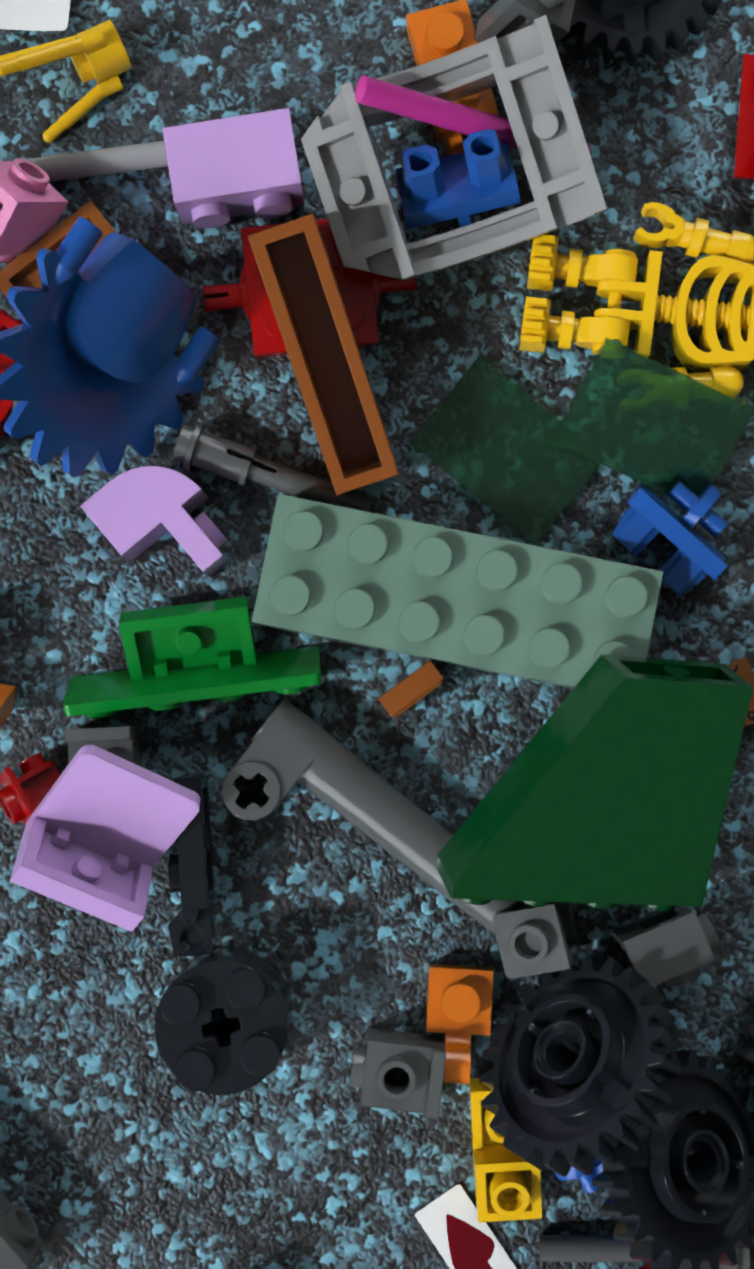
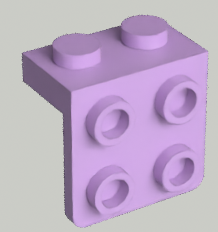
M85 745L78 750L27 820L10 882L132 932L145 917L153 867L198 814L201 798L195 791L100 747Z

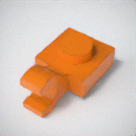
M429 963L425 1028L426 1032L444 1033L446 1049L444 1083L470 1084L471 1035L490 1036L494 976L492 967Z

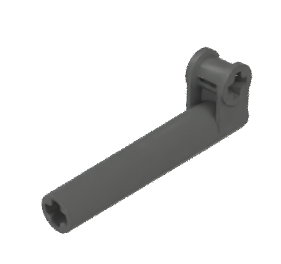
M286 698L250 741L251 745L228 772L223 782L222 797L228 810L242 820L255 821L270 814L298 781L494 936L496 934L492 919L497 912L531 906L522 901L492 900L488 904L474 905L459 899H452L436 869V860L438 853L451 839L453 834ZM259 773L268 780L264 785L263 791L270 798L263 806L253 801L245 807L237 800L242 790L236 785V782L241 775L247 779H252Z

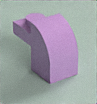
M145 466L128 470L113 478L80 505L119 554L131 561H134L169 531L202 572L211 577L229 562L228 558L219 549L228 541L227 538L204 511L196 518H193L190 514L209 497L190 478L175 470L159 466Z

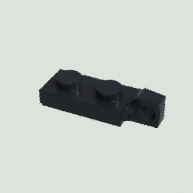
M205 773L183 774L174 778V782L198 793L201 801L198 814L177 838L178 854H170L168 862L171 893L181 892V911L168 925L174 956L179 957L213 954L216 949L213 909L215 886L208 776H205Z

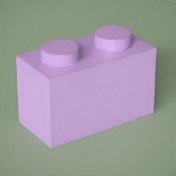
M289 108L162 128L173 200L183 224L193 223L198 228H215L227 224L230 221V217L255 213L259 218H277L289 214L292 211V207L304 205Z

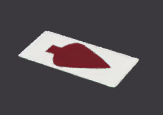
M460 1184L455 1185L415 1213L416 1219L450 1269H517L487 1223L478 1222L477 1209Z

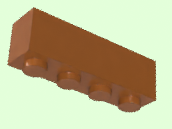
M312 213L249 235L248 239L336 495L399 475L397 462L315 214Z

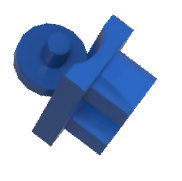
M491 128L470 133L463 141V153L443 158L438 157L437 148L431 147L428 144L405 149L402 167L396 169V175L407 230L455 218L458 219L459 228L472 224L470 218L472 214L521 203L508 142L501 143L496 131Z
M679 481L667 496L684 510L680 516L643 483L629 496L627 503L630 506L623 513L612 535L636 556L659 532L670 540L677 548L656 570L664 571L662 580L678 595H683L700 583L707 574L715 580L728 567V564L724 562L726 557L692 528L698 522L713 537H716L728 524L711 509L722 493L713 484L709 485L697 496Z

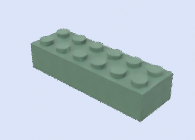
M278 494L251 622L279 630L573 689L601 654L647 658L664 571Z

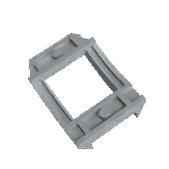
M546 15L534 19V24L497 39L494 36L436 60L376 78L451 102L498 85L532 191L533 202L452 231L408 243L370 129L371 126L401 119L404 116L357 103L355 100L357 83L353 84L350 81L338 86L340 92L322 117L317 116L301 138L343 266L347 268L407 280L506 249L608 210Z

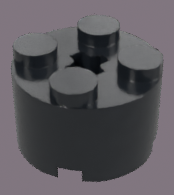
M216 947L213 954L193 957L179 971L163 994L155 1017V1038L158 1051L167 1068L175 1076L177 1083L191 1092L200 1091L208 1094L228 1095L247 1090L261 1082L276 1068L285 1047L292 1018V1000L289 987L283 975L275 966L253 954V951L242 947ZM217 1008H224L227 1018L238 1017L234 1028H225L223 1022L214 1021L213 1017Z

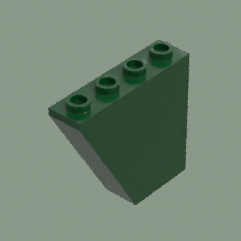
M601 654L438 853L436 869L450 897L474 905L488 904L492 900L522 901L537 907H545V905L553 902L584 903L599 909L613 908L616 904L645 905L660 911H670L675 909L676 906L702 907L753 686L725 664Z

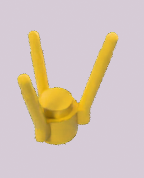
M110 19L74 36L0 55V76L28 70L70 57L83 83L92 79L96 81L97 85L44 131L43 139L45 142L51 143L104 98L124 89L118 75L132 69L121 38Z

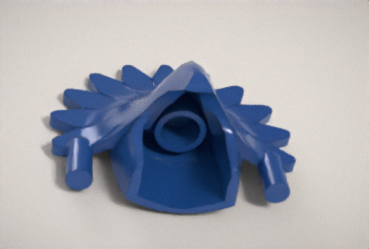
M80 216L56 252L47 248H42L38 251L36 261L42 288L15 286L8 290V302L23 324L0 332V353L16 361L0 375V399L19 401L5 422L4 431L15 439L35 433L30 458L39 465H45L62 452L63 470L73 477H78L82 474L94 455L102 470L108 474H114L120 466L127 444L138 454L144 457L150 456L154 450L155 423L177 429L182 425L183 416L176 395L196 393L203 389L205 382L199 373L221 341L212 332L199 326L179 358L173 355L183 338L197 302L194 293L165 264L129 237L112 232L92 252L102 237L103 232Z

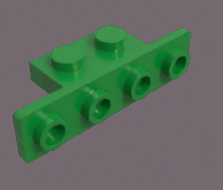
M248 596L121 612L119 628L128 670L71 678L64 697L63 707L65 715L68 717L85 715L88 718L101 719L126 709L148 707L152 710L163 711L178 707L183 702L212 699L215 702L225 703L239 700L246 694L275 691L279 694H295L306 690L309 686L322 683L320 649L318 646L257 653Z

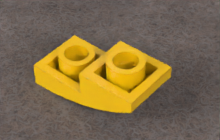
M471 1078L469 1095L478 1222L542 1219L541 1170L507 1149L503 1145L505 1138L490 1128L489 1125L495 1115L482 1107L481 1102L493 1090L481 1083L479 1078Z

